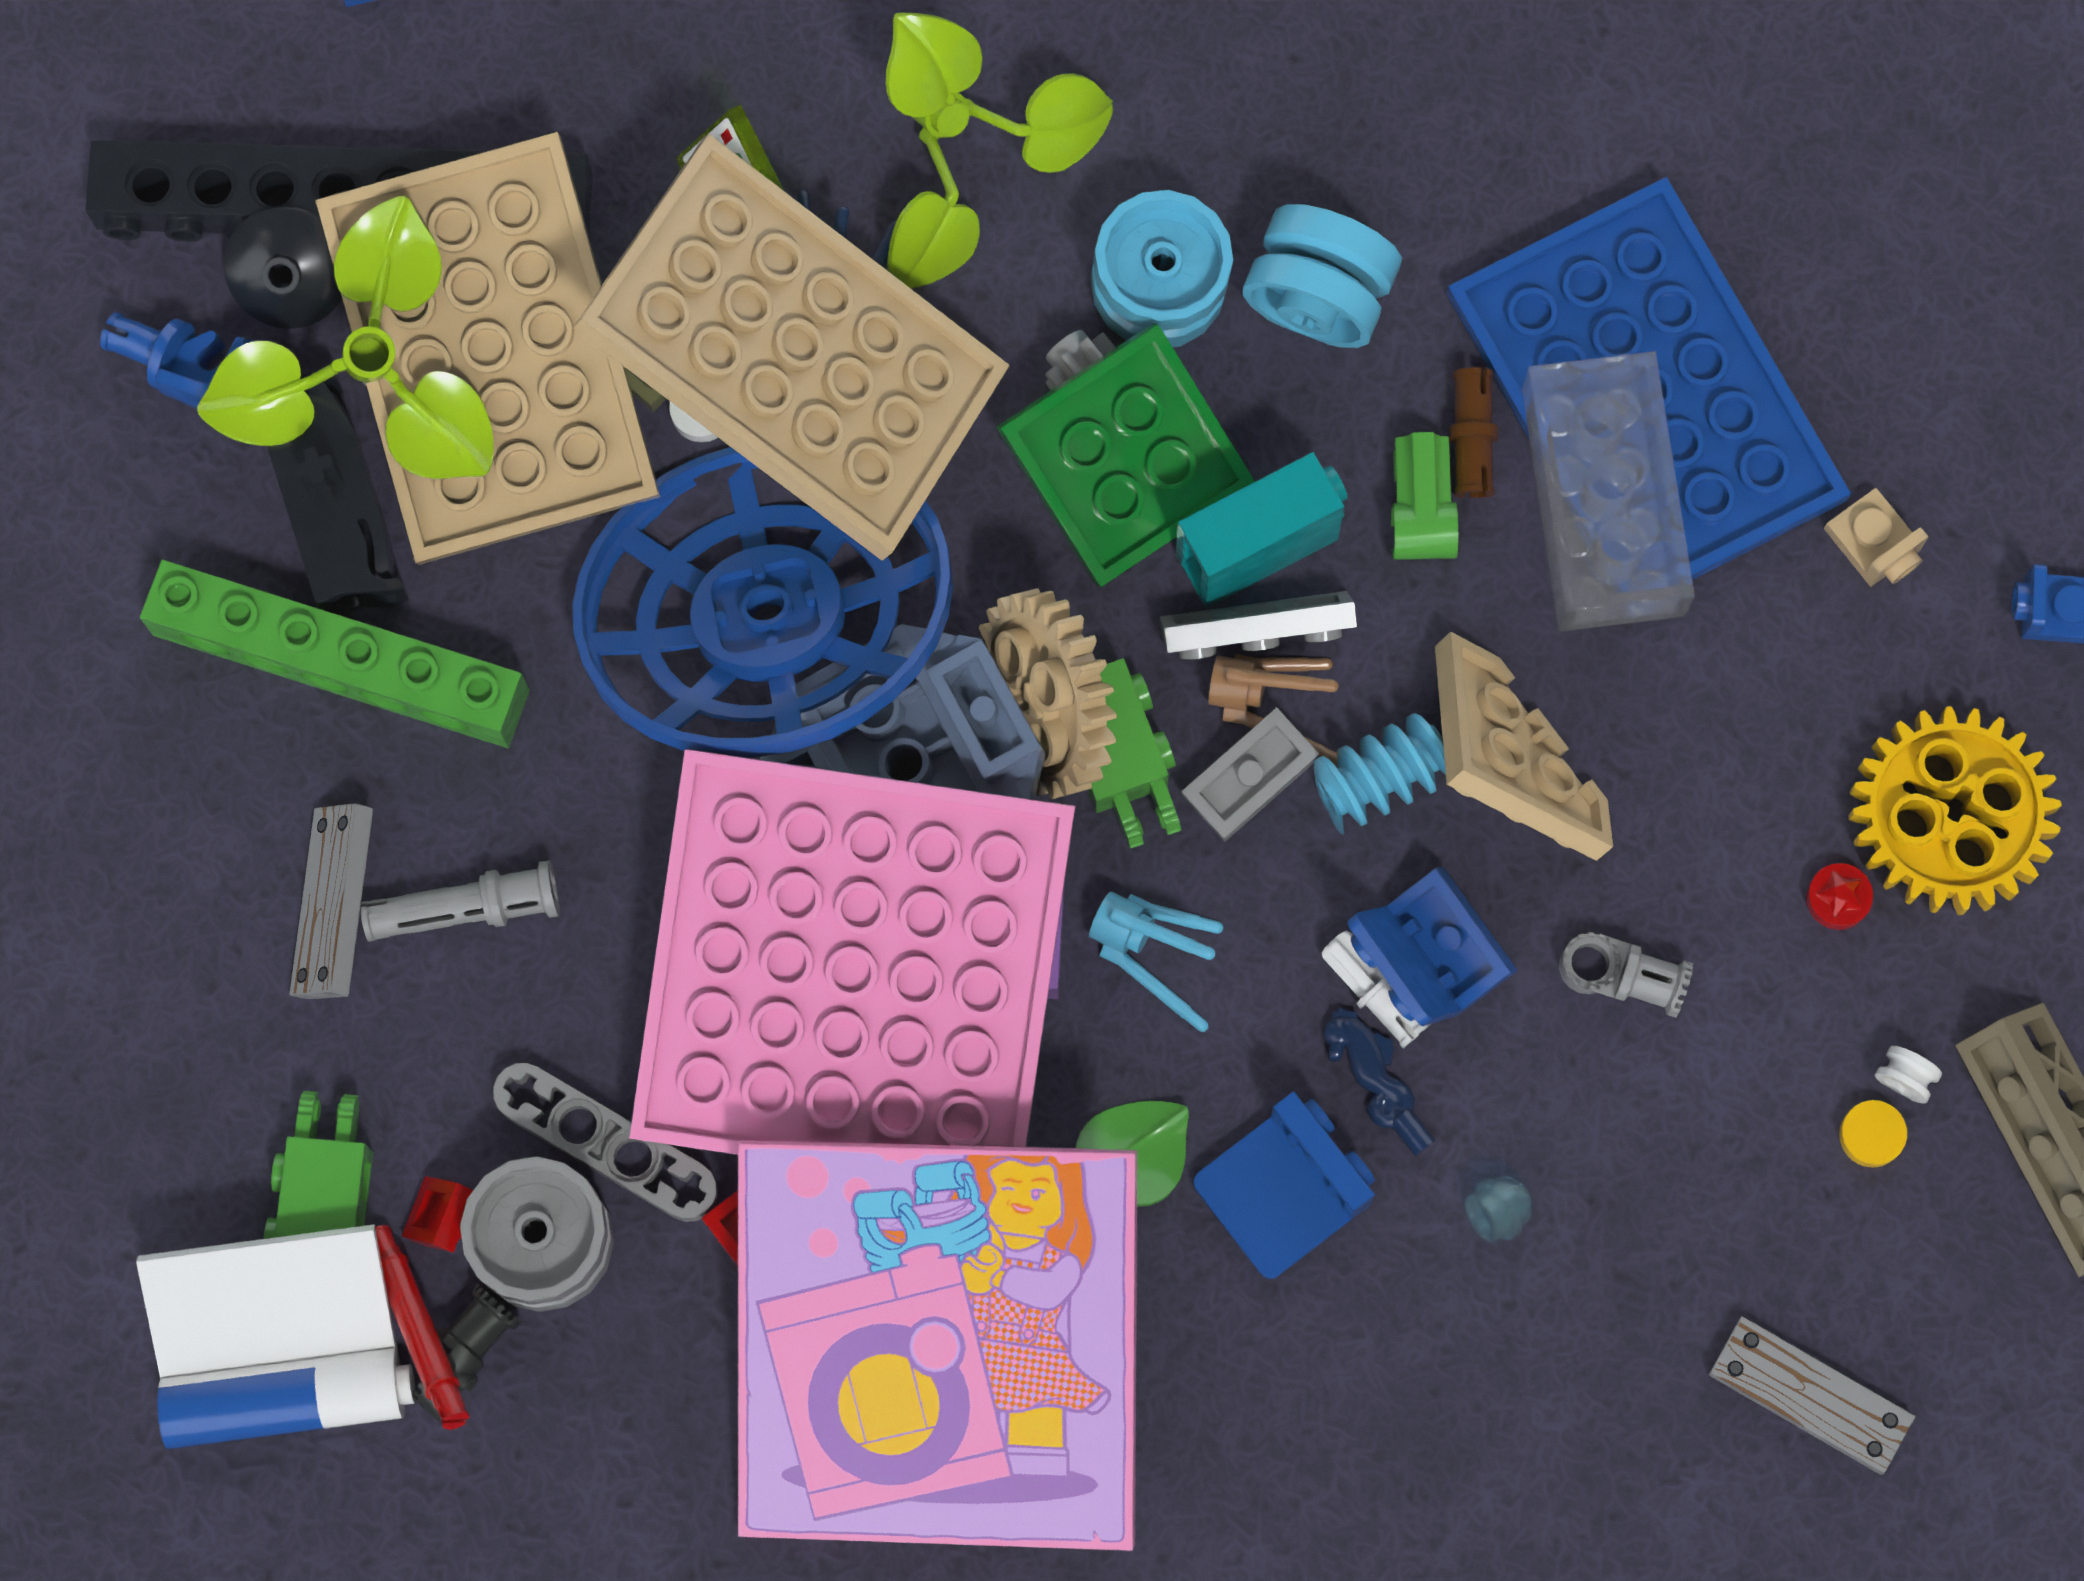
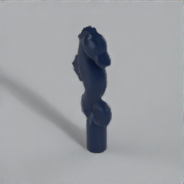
M1339 1008L1338 1012L1333 1011L1331 1020L1327 1023L1323 1032V1039L1329 1045L1328 1061L1338 1062L1343 1055L1344 1048H1346L1351 1073L1357 1084L1365 1090L1374 1093L1367 1105L1369 1118L1382 1128H1393L1416 1157L1432 1145L1435 1140L1413 1113L1415 1098L1411 1089L1402 1080L1387 1074L1385 1066H1391L1392 1064L1391 1055L1395 1048L1392 1045L1393 1040L1385 1038L1379 1033L1374 1034L1363 1022L1357 1019V1012L1346 1011L1342 1008Z

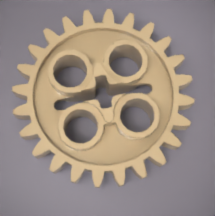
M1039 588L997 599L998 606L989 608L986 611L989 623L981 624L979 630L986 642L987 648L1045 752L1036 795L1049 794L1050 799H1055L1089 790L1092 788V782L1102 780L1103 778L1100 767L1109 765L1112 761L1104 746L1116 743L1115 736L1107 727V721L1116 719L1117 713L1106 705L1105 696L1112 694L1114 690L1113 686L1102 682L1100 674L1107 666L1106 660H1095L1092 652L1097 639L1095 635L1084 638L1082 635L1083 616L1070 617L1069 601L1065 599L1056 602L1054 592L1051 590L1040 593Z

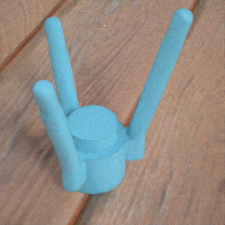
M1112 891L1109 892L1101 903L1089 932L1090 938L1104 944L1099 956L1119 965L1198 1031H1206L1208 1029V1022L1130 957L1127 951L1130 949L1140 953L1148 938L1151 937L1187 953L1211 960L1215 957V950L1159 926L1154 922L1157 919L1216 934L1223 931V924L1219 921L1200 917L1199 915L1152 904L1133 894H1130L1127 899Z

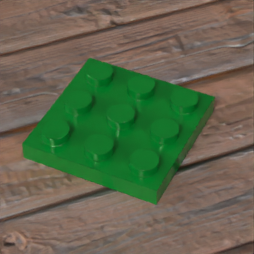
M1152 323L996 427L1091 580L1098 587L1104 586L1176 538L1179 521L1255 482L1159 324Z

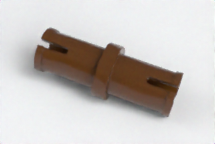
M1477 367L1462 368L1453 372V380L1455 381V424L1449 426V441L1455 444L1456 488H1454V496L1457 498L1465 497V493H1469V498H1490L1495 495V487H1493L1492 443L1499 440L1498 425L1492 423L1493 371L1490 369L1482 370V374L1481 368Z

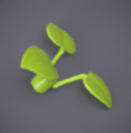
M895 13L893 18V42L886 69V92L891 104L904 115L911 116L923 127L919 134V139L928 147L945 188V196L942 198L935 192L925 191L918 194L905 206L892 232L888 252V272L910 289L924 286L942 279L957 270L973 255L977 247L980 235L978 216L969 206L956 204L959 192L937 141L938 138L954 137L960 134L967 126L969 116H974L1013 135L1026 136L1022 157L1031 168L1048 173L1063 171L1078 162L1095 146L1112 117L1113 101L1096 83L1079 74L1056 75L1046 80L1030 97L1025 113L1027 124L1013 122L976 105L968 98L965 99L959 93L969 88L977 80L982 67L980 45L969 31L955 22L935 15Z
M406 196L395 197L369 210L350 228L338 247L334 262V277L340 293L345 298L354 302L372 301L368 326L356 329L347 337L343 347L342 358L334 360L328 366L308 377L300 379L301 369L299 361L290 350L270 341L246 343L228 354L219 365L206 393L197 406L201 419L214 430L235 441L256 446L282 445L301 436L313 422L314 407L304 390L315 387L340 372L347 371L351 377L361 382L370 383L382 378L385 379L395 393L405 402L390 413L385 428L388 449L394 460L402 468L419 477L430 479L482 477L489 473L493 461L494 439L487 411L479 395L463 379L442 371L431 372L425 375L418 383L413 394L401 381L398 373L392 369L395 359V346L390 336L380 329L384 305L399 312L414 310L422 306L433 296L441 278L442 264L438 247L432 235L419 218L409 198Z

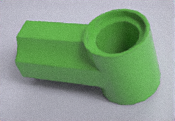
M1415 432L1404 437L1395 438L1393 451L1396 503H1393L1391 508V526H1394L1395 530L1392 558L1393 560L1456 559L1458 554V512L1456 502H1451L1449 437L1440 436L1434 432Z

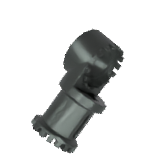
M479 1285L472 1291L474 1300L448 1329L441 1327L437 1331L440 1340L452 1350L447 1355L455 1377L460 1382L458 1388L460 1394L464 1389L470 1393L476 1386L479 1379L476 1375L485 1366L482 1358L508 1328L516 1330L522 1323L505 1309L503 1305L500 1304L498 1306L497 1300ZM421 1382L418 1387L423 1390L422 1393L416 1389L412 1397L434 1419L441 1422L432 1400L426 1398L425 1389Z

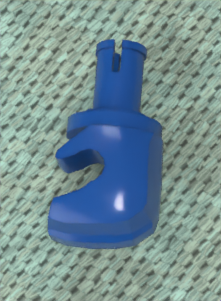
M119 312L113 313L106 323L115 327L117 333L127 337L103 329L100 338L101 348L147 365V382L150 387L159 390L167 397L197 409L219 367L218 365L213 370H206L208 362L225 348V343L221 337L214 331H208L195 337L193 325L177 318L168 322L163 330L159 331L127 318ZM236 337L226 357L236 348L246 343L254 342V340Z

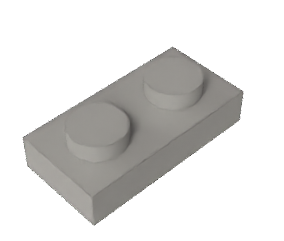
M1276 707L1181 793L1217 835L1226 842L1314 764V760L1319 758L1320 755Z

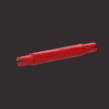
M388 1225L377 1226L375 1230L388 1301L424 1386V1393L426 1398L432 1400L434 1408L437 1409L443 1428L446 1430L457 1429L466 1424V1419L470 1418L458 1389L460 1382L452 1370L409 1267L407 1256L402 1254L399 1246H397L391 1227Z

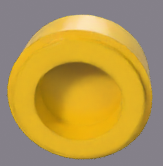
M1869 1100L1854 1106L1845 1115L1840 1125L1839 1139L1844 1152L1855 1163L1865 1167H1880L1893 1161L1902 1152L1907 1141V1126L1900 1112L1892 1105L1883 1101Z

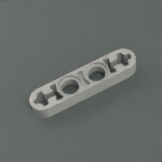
M517 1063L505 1068L497 1077L493 1087L494 1101L500 1112L513 1123L673 1218L684 1222L698 1221L715 1208L718 1199V1185L711 1171L700 1162L669 1144L630 1139L632 1122L537 1066L528 1063ZM529 1077L536 1079L533 1087L534 1091L539 1097L551 1104L554 1100L555 1092L558 1091L566 1096L552 1109L546 1128L536 1124L545 1114L530 1103L524 1102L518 1110L511 1108L514 1098L507 1089L513 1081L523 1085ZM575 1109L590 1111L597 1120L595 1134L589 1141L582 1144L567 1142L561 1134L563 1118ZM638 1141L644 1143L652 1152V1161L646 1172L634 1177H629L619 1172L615 1160L618 1150L629 1142ZM666 1156L676 1161L667 1169L669 1174L684 1182H688L693 1174L702 1178L699 1188L705 1194V1198L700 1204L695 1201H689L684 1208L675 1205L678 1200V1194L673 1188L661 1181L656 1194L646 1189L660 1175Z

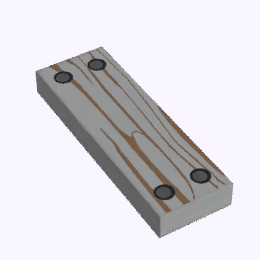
M356 803L314 808L290 996L305 999L348 997L373 808Z
M1742 1316L1737 1321L1708 1373L1712 1378L1880 1475L1884 1474L1916 1417Z

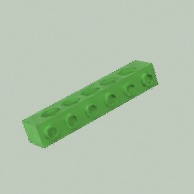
M163 559L140 615L142 622L155 637L508 749L530 691L520 672Z

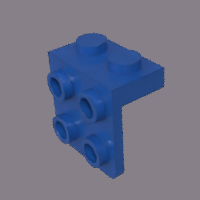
M1444 867L1432 870L1387 906L1358 912L1347 920V924L1354 934L1351 937V944L1358 956L1369 967H1377L1392 987L1388 990V994L1398 1012L1407 1020H1415L1421 1026L1458 1016L1518 971Z
M1294 1091L1273 1106L1271 1117L1199 1171L1195 1175L1193 1182L1194 1189L1259 1274L1266 1279H1275L1370 1207L1375 1196L1369 1188L1375 1182V1178L1366 1164L1353 1150L1343 1155L1329 1137V1134L1335 1128L1326 1113L1313 1099L1303 1103Z

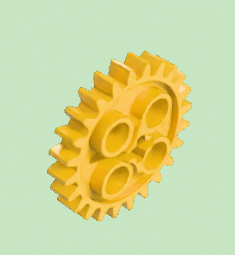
M1947 706L1941 713L1938 725L1934 724L1931 716L1925 710L1920 711L1915 718L1916 732H1913L1902 721L1897 722L1891 730L1896 745L1887 739L1879 737L1872 746V749L1880 761L1864 758L1859 765L1858 770L1871 782H1855L1850 790V795L1866 802V805L1854 808L1848 815L1849 821L1867 824V829L1861 832L1853 842L1858 847L1874 846L1876 852L1865 867L1867 870L1886 865L1890 870L1883 884L1886 890L1894 887L1901 880L1908 885L1905 903L1910 905L1923 892L1929 894L1931 913H1937L1946 898H1952L1957 915H1964L1969 909L1971 897H1975L1979 906L1985 912L1995 905L1994 889L2010 901L2019 893L2014 877L2030 885L2039 875L2029 860L2046 863L2052 856L2053 852L2039 840L2054 839L2060 833L2061 827L2045 820L2044 816L2056 813L2062 806V803L2054 798L2043 797L2042 792L2047 790L2057 779L2055 775L2049 774L2037 776L2033 770L2045 756L2042 751L2024 756L2019 751L2027 734L2021 732L2010 740H2006L2001 736L2004 728L2003 718L1999 717L1987 730L1980 727L1979 709L1973 708L1964 723H1958L1952 706ZM1929 756L1945 758L1953 767L1954 779L1951 781L1934 779L1926 770L1925 758ZM1907 782L1913 784L1915 789L1921 794L1906 792L1903 784ZM1994 784L2004 788L2011 797V809L2000 811L1992 808L1984 798V786ZM1953 798L1959 799L1964 803L1961 809L1963 816L1958 822L1952 821L1947 817L1949 813L1948 804ZM1908 810L1919 814L1926 823V835L1921 837L1907 835L1898 825L1897 814ZM1988 827L2003 829L2006 832V838H1998L1994 831ZM1967 839L1978 844L1984 852V864L1982 866H1970L1962 862L1956 854V842Z

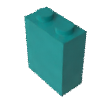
M1314 452L1179 521L1176 557L1204 607L1208 608L1337 541L1342 518L1344 517V504L1342 502L1348 499L1346 489L1335 469L1331 465L1322 468Z

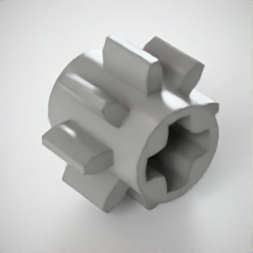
M1077 330L1059 341L1046 356V360L1052 366V369L1045 374L1048 378L1045 382L1050 390H1053L1116 347L1104 332L1092 341L1083 330Z

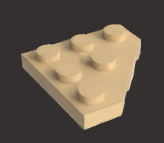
M1450 632L1435 646L1447 785L1453 787L1457 792L1466 797H1472L1504 813L1512 821L1523 823L1553 838L1563 847L1572 848L1597 861L1613 847L1607 798L1593 780L1582 785L1573 770L1563 760L1561 756L1569 748L1539 708L1530 713L1526 711L1517 696L1508 687V684L1515 677L1501 658Z

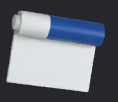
M375 1225L147 1254L137 1257L136 1262L160 1375L157 1409L160 1433L166 1449L401 1419L405 1415V1405L415 1404L412 1397L415 1392L411 1364L400 1365Z

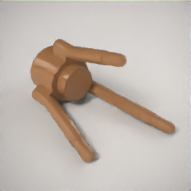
M1236 654L1235 658L1218 655L1212 672L1208 704L1224 707L1223 721L1243 724L1253 729L1264 718L1249 712L1248 706L1261 707L1265 686L1335 692L1338 689V682L1332 679L1271 672L1330 670L1333 662L1329 658H1257ZM1304 737L1319 753L1320 757L1325 756L1335 766H1338L1337 752Z

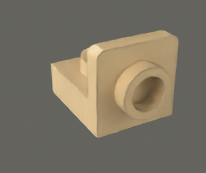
M1877 488L1830 520L1824 527V530L1870 587L1885 576L1892 584H1895L1911 573L1923 561L1917 553L1920 552L1929 538L1921 527L1912 533Z

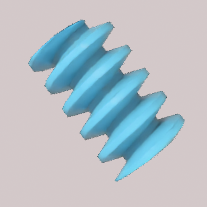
M1414 713L1406 718V734L1394 724L1383 728V745L1370 734L1361 738V757L1347 745L1337 750L1338 768L1325 756L1314 760V774L1318 793L1333 824L1342 835H1344L1343 815L1349 813L1360 826H1364L1367 824L1366 804L1370 802L1384 816L1391 813L1389 794L1395 792L1407 805L1413 803L1411 783L1418 781L1429 794L1437 791L1434 772L1441 770L1446 776L1443 739L1435 726H1430L1422 716Z

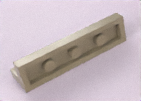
M2041 1003L2004 1017L1955 1046L2078 1277L2084 1275V1077L2045 1004ZM2024 1026H2030L2042 1048V1053L2034 1048ZM2059 1088L2066 1093L2073 1106L2072 1111L2065 1106L2059 1095Z

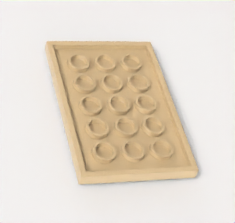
M558 132L316 200L334 266L336 252L341 241L350 228L364 214L379 204L395 197L406 196L409 198L419 218L436 242L441 256L442 271L435 293L422 306L406 312L395 311L386 305L383 306L380 329L390 336L395 346V359L392 369L398 373L401 381L413 394L421 379L431 372L442 371L463 379L479 395L492 427L494 452L492 466L488 474L482 477L448 479L419 477L402 468L394 460L388 449L385 436L386 423L390 413L405 402L383 378L376 382L366 383L415 563L421 565L620 509L634 503L661 497L625 367L573 329V326L600 289L602 283L562 139ZM342 295L351 331L353 332L358 328L368 326L372 301L354 302Z
M710 134L698 144L573 326V329L880 560H884L893 553L1010 366Z

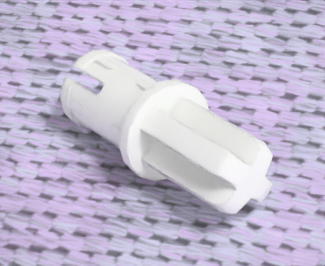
M1349 931L1340 933L1324 948L1322 952L1323 959L1360 998L1356 1003L1361 1009L1366 1005L1400 1042L1399 1045L1404 1049L1419 1036L1420 1032L1424 1031L1431 1024L1421 1026L1415 1020L1409 1021L1404 1018L1390 1000L1388 990L1392 987L1377 967H1369L1354 950L1351 944L1353 934Z

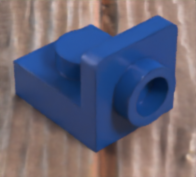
M2033 564L2025 575L2024 582H2015L2012 592L2011 616L2013 620H2022L2021 639L2084 643V577L2048 575L2047 565Z

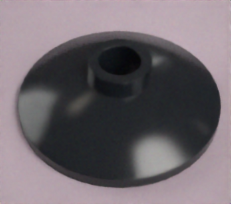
M292 206L269 207L247 217L232 234L224 256L226 282L239 306L254 319L277 328H303L324 319L341 301L342 295L337 287L332 258L322 222L318 215ZM275 264L288 266L293 273V280L288 283L277 281L272 274V266Z

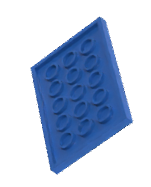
M1667 177L1448 286L1447 297L1488 369L1493 371L1494 380L1627 614L1847 502L1851 496V492Z

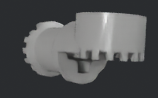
M1593 932L1583 933L1572 939L1563 950L1559 959V971L1562 980L1572 990L1582 994L1599 993L1624 1001L1628 996L1664 1007L1665 1014L1674 1018L1678 1016L1681 1004L1684 1002V997H1680V995L1686 996L1687 990H1684L1683 986H1689L1693 963L1682 961L1679 965L1642 954L1640 946L1602 934H1594ZM1590 947L1600 951L1607 964L1605 975L1595 981H1587L1578 977L1571 964L1572 956L1576 950Z

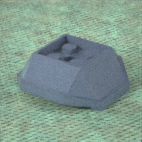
M904 624L897 626L893 629L892 637L884 652L909 658L926 632V628ZM942 632L936 649L919 675L894 701L868 720L830 740L792 752L761 756L759 760L895 779L896 770L902 761L910 757L922 758L921 770L909 782L1034 800L1045 752L983 640ZM834 662L796 683L797 696H805L827 685L845 672L848 667ZM866 674L857 684L836 699L814 710L802 713V726L806 727L822 722L856 705L882 686L888 679ZM776 724L774 726L772 735L777 734Z

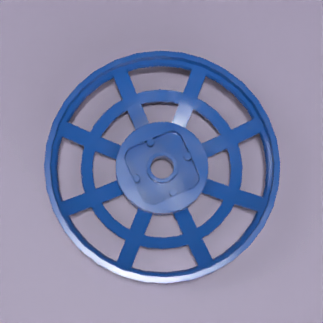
M732 447L697 457L663 474L656 479L661 497L622 507L609 520L592 544L578 575L572 604L573 633L588 678L600 698L625 723L650 739L682 751L691 749L738 757H761L792 752L830 740L862 724L894 701L919 675L936 649L949 617L953 591L951 558L938 518L926 500L911 523L924 540L928 553L893 569L889 557L880 560L811 507L802 505H769L760 507L751 469H757L758 467ZM742 463L741 467L728 479L735 513L721 517L699 528L679 542L671 551L642 533L676 497L697 485L694 481L695 478L710 471ZM796 526L821 532L807 551L790 545H768L764 528ZM740 534L743 551L724 559L711 569L708 574L690 564L694 558L711 546L731 536ZM845 542L852 546L867 561L875 577L840 589L838 580L829 563ZM625 551L654 571L648 579L639 601L636 631L598 632L597 617L602 592L613 567ZM934 576L936 593L933 613L921 640L909 658L885 653L884 651L890 642L893 629L897 624L900 605L899 592ZM672 583L694 595L690 608V625L657 629L660 607ZM880 600L878 622L866 647L839 637L844 625L845 612ZM768 605H777L783 608L776 617L769 620L752 618L756 611ZM699 647L705 659L713 667L692 688H689L670 671L661 656V652ZM641 654L643 663L655 683L676 702L653 720L649 719L635 710L619 694L605 670L601 655ZM822 658L848 667L845 672L827 685L805 696H797L794 675L810 668ZM866 674L888 679L882 686L856 705L822 722L806 727L802 726V713L814 710L836 699L857 684ZM735 679L751 682L768 681L772 704L736 705L719 702L715 699ZM701 713L712 718L734 722H765L775 720L777 734L755 738H715L679 730Z

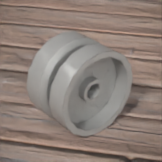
M541 1157L508 1161L485 1175L467 1198L460 1224L463 1252L478 1279L510 1305L537 1312L566 1308L591 1293L608 1269L614 1246L610 1214L588 1180L565 1163ZM544 1222L547 1227V1234L541 1242L529 1243L525 1240L526 1231L535 1232V1223Z

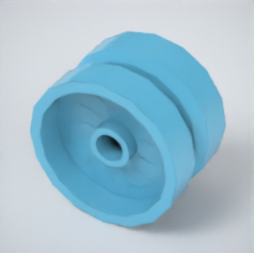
M1171 190L1143 192L1119 204L1102 224L1095 248L1094 264L1090 279L1094 305L1107 327L1126 341L1152 323L1159 324L1172 347L1182 346L1204 334L1220 314L1233 264L1230 235L1216 212L1193 196Z
M1286 204L1277 208L1264 236L1263 246L1269 254L1254 260L1243 286L1242 296L1255 311L1267 320L1328 345L1359 348L1369 344L1382 308L1376 299L1390 293L1401 266L1402 256L1396 247L1377 231L1355 219L1328 209L1305 204Z

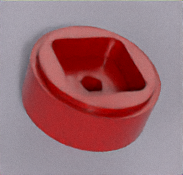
M1836 863L1822 868L1814 876L1807 889L1806 902L1811 915L1818 923L1830 929L1844 930L1854 927L1868 914L1873 903V889L1869 879L1860 869L1849 864Z

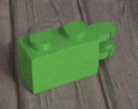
M1122 658L1108 663L1100 674L1102 682L1110 684L1114 690L1112 694L1105 696L1106 705L1117 713L1116 719L1107 721V727L1115 736L1116 743L1104 746L1112 761L1109 765L1100 767L1103 774L1102 780L1092 782V788L1087 791L1096 813L1110 808L1114 809L1128 847L1132 849L1144 844L1142 838L1144 835L1139 818L1133 812L1130 804L1132 800L1151 794L1156 808L1155 813L1161 828L1170 835L1181 831V826L1167 789L1169 777L1167 769L1176 766L1172 750L1165 733L1160 731L1153 734L1145 711L1153 709V704L1142 674L1138 673L1130 676L1125 660Z
M304 1091L301 1094L295 1136H287L285 1153H277L274 1158L271 1179L272 1191L280 1192L277 1218L269 1217L267 1219L264 1239L365 1226L374 1152L365 1143H356L360 1111L358 1095L344 1094L341 1097V1102L337 1108V1127L335 1141L316 1139L317 1126L321 1114V1102L318 1092Z

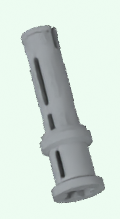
M550 860L539 862L537 869L500 875L497 870L486 871L485 875L480 876L479 882L417 892L387 899L361 901L362 925L368 942L395 935L411 934L469 922L486 920L488 925L501 927L507 925L508 919L543 912L549 918L560 916L556 877Z

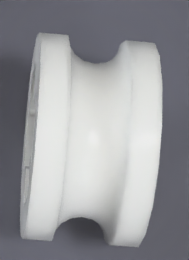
M1891 1046L1886 1053L1890 1060L1889 1065L1878 1068L1875 1073L1876 1079L1910 1100L1925 1104L1931 1096L1927 1090L1928 1084L1939 1081L1942 1076L1941 1070L1915 1052L1899 1046Z

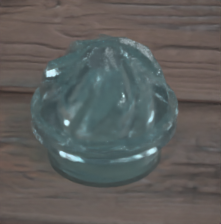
M1512 1177L1486 1178L1476 1185L1475 1193L1466 1198L1465 1210L1471 1225L1484 1240L1491 1243L1500 1238L1512 1240L1520 1235L1522 1226L1532 1217V1199L1529 1191Z

